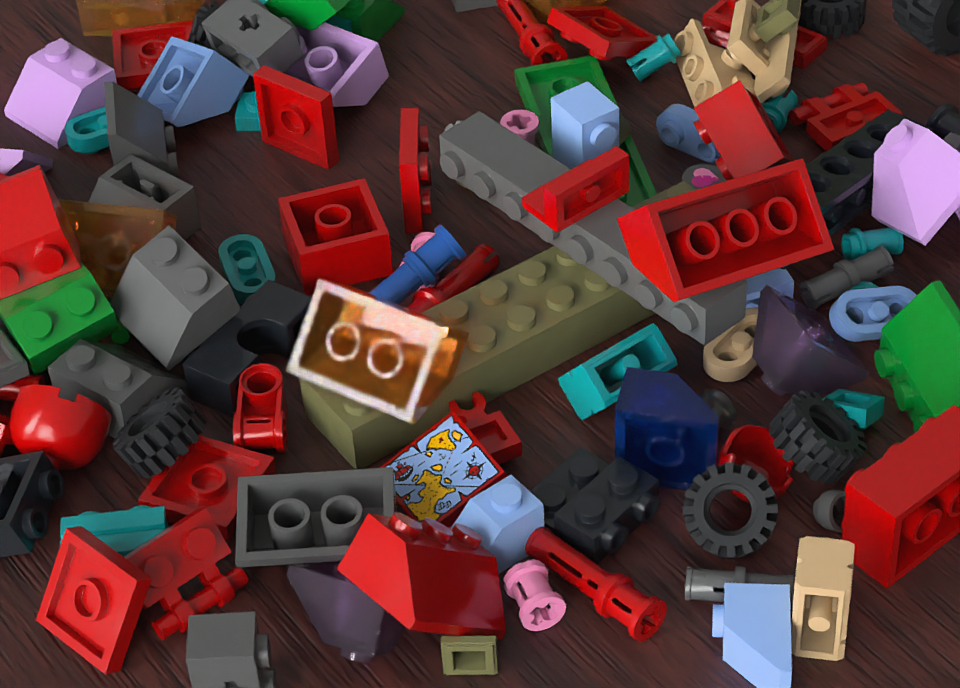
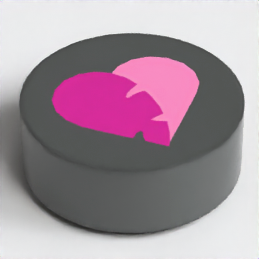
M711 164L693 165L687 168L682 175V181L688 183L695 190L726 181L719 168Z

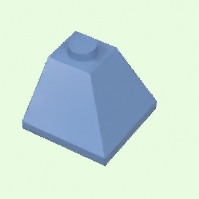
M171 36L137 96L160 108L163 111L165 123L175 127H182L229 112L232 105L242 95L243 86L250 75L215 50Z

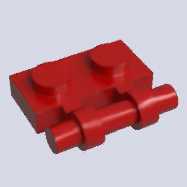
M860 82L852 86L849 84L838 86L833 89L832 94L822 98L813 96L803 100L800 107L789 111V118L794 126L807 122L806 133L825 151H828L840 143L844 137L850 136L862 128L868 121H872L885 111L891 110L900 115H903V112L878 91L869 94L865 83Z
M198 508L124 556V558L152 577L142 609H147L157 601L162 605L166 614L152 622L155 633L162 640L178 630L182 633L188 630L189 615H201L215 605L223 607L235 598L237 590L249 583V579L241 567H235L224 575L217 568L215 563L230 554L231 550L207 508ZM197 576L204 588L187 600H184L177 588Z

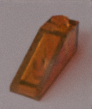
M76 0L83 35L111 37L112 30L190 20L194 22L197 10L205 4L204 0Z

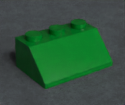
M941 280L931 282L881 329L880 347L874 354L878 374L881 378H887L894 391L896 404L901 411H906L913 422L915 433L930 417H938L953 405L960 408V310Z

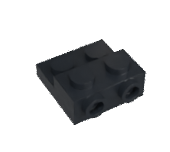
M582 447L576 450L530 491L543 503L544 528L550 529L554 535L586 555L587 558L596 564L609 553L617 552L625 543L627 536L641 523H648L652 520L661 503L659 479L620 456L611 464H608Z
M44 451L0 458V558L31 553L36 539L44 537L48 532L49 521L47 514L53 500L61 499L64 495L65 483L63 476Z

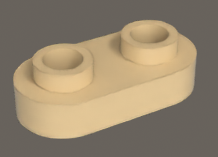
M746 309L745 318L704 346L703 368L705 372L713 379L723 382H733L747 376L776 346L779 327L777 318L769 311L763 309Z

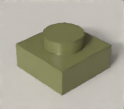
M770 0L758 9L754 32L765 43L778 34L785 35L798 22L800 0Z

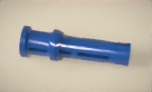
M439 224L434 229L435 235L415 252L409 250L405 253V257L402 259L404 263L393 274L376 286L352 309H349L337 319L356 342L422 285L427 287L436 283V276L455 259L462 260L467 256L455 238L442 225Z

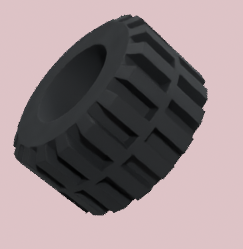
M892 0V8L895 9L893 18L903 31L937 55L951 56L953 52L956 54L960 53V0Z

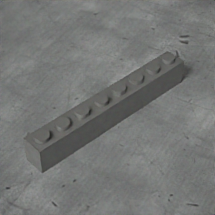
M482 112L475 113L439 135L440 165L442 171L449 178L457 180L475 192L479 198L487 200L505 212L512 220L520 222L538 234L542 240L550 242L571 256L575 262L583 264L604 278L611 286L619 288L637 300L644 308L652 310L673 324L680 332L688 334L705 346L745 318L747 281L745 279L673 302L636 269L631 262L617 218L635 209L619 199H615L558 233L523 208V196L571 169Z

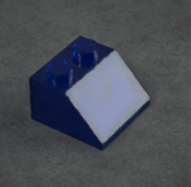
M627 367L615 407V459L620 456L659 479L660 487L687 490L698 474H702L710 466H717L719 416L677 374Z

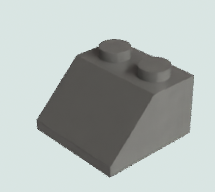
M114 82L104 83L107 135L113 165L115 166L132 154L170 175L180 178L174 127H165L163 111Z
M170 225L132 255L110 302L116 319L168 371L241 311L230 284Z
M80 339L48 366L52 386L61 388L59 398L74 402L78 393L102 405L111 414L112 421L109 427V435L114 438L118 437L117 433L121 428L128 425L126 423L128 419L140 413L138 410L143 405L147 407L151 403V399L157 395L161 397L164 391L169 389L172 391L174 388L182 389L185 394L188 392L184 377L168 371L166 368L120 345Z

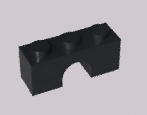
M268 279L254 294L245 300L244 304L240 307V312L220 327L198 350L193 351L183 363L189 398L233 418L234 412L237 409L240 375L246 368L259 364L258 355L271 353L292 360L318 333L314 298Z

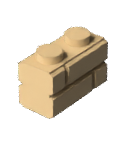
M810 536L799 539L791 624V651L796 657L831 661L844 659L855 544L848 540Z

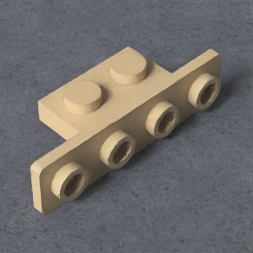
M739 0L735 3L727 49L737 64L740 66L745 65L755 75L753 90L762 103L769 97L775 98L780 96L790 85L798 22L785 35L778 34L765 43L754 32L760 6L754 0Z
M691 19L685 29L677 34L674 42L682 55L675 59L694 107L739 80L754 89L755 80L750 70L745 65L740 66L737 64L727 48L723 49L709 44L700 21Z

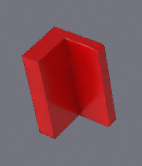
M615 146L596 158L581 163L522 197V207L558 233L629 192V154Z

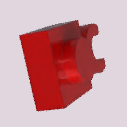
M472 393L473 409L470 410L459 408L455 400L449 402V413L452 411L456 413L498 464L522 456V441L500 410L487 415L486 400L481 393Z

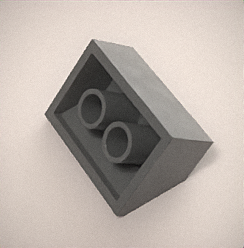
M393 467L238 477L236 567L341 561L368 513L392 517L393 513L397 512Z

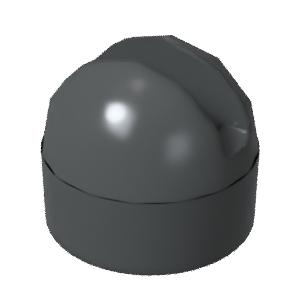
M837 489L826 490L821 493L819 499L815 500L812 507L813 514L820 526L827 530L842 532L841 524L844 518L846 500L845 491Z

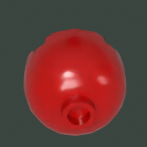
M36 384L23 386L12 407L9 422L13 443L21 454L44 451L58 471H68L86 466L101 452L108 438L109 427L112 421L111 414L102 405L78 393L74 402L59 398L61 388Z

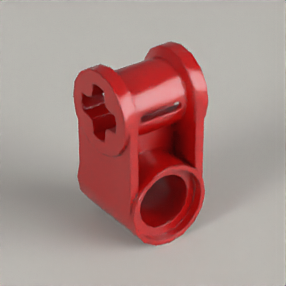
M260 363L246 368L241 373L237 409L233 416V443L235 446L248 450L276 449L278 454L286 453L288 409L282 373L277 367L271 364Z

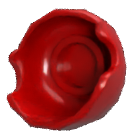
M746 424L735 428L721 448L718 456V465H722L724 462H734V464H745L752 467L753 470L758 473L760 472L766 478L775 492L776 499L785 494L786 489L793 481L790 473L794 461L790 460L787 462L782 457L785 451L775 448L773 441L776 438L769 435V429L766 427ZM729 490L733 495L745 502H749L742 493Z

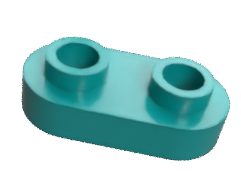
M106 106L77 115L66 123L65 134L68 146L72 150L83 154H93L100 149L110 147L107 135Z
M239 234L229 237L221 243L218 249L221 269L239 304L243 305L245 300L254 294L268 279L276 282L274 269L259 238L253 235Z

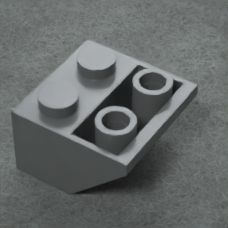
M130 154L101 175L96 183L78 226V230L85 241V246L118 265L127 268L132 255L168 225L186 240L201 228L195 188Z

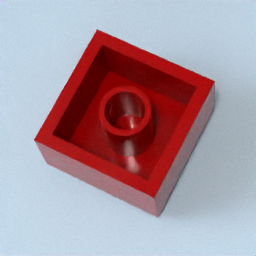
M365 178L278 198L283 240L305 295L327 292L332 289L367 282L393 274L389 232Z

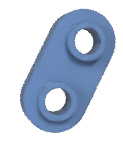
M672 104L657 117L656 128L659 137L666 145L710 164L717 165L715 160L721 156L714 143L711 142L706 145L696 130L693 122L698 120L699 117L694 109L682 104Z
M903 286L849 290L844 292L831 306L829 320L835 332L846 340L854 342L877 340L881 338V329L893 318L889 312L891 311L897 315L917 295L912 290ZM848 316L852 317L856 323L850 320Z

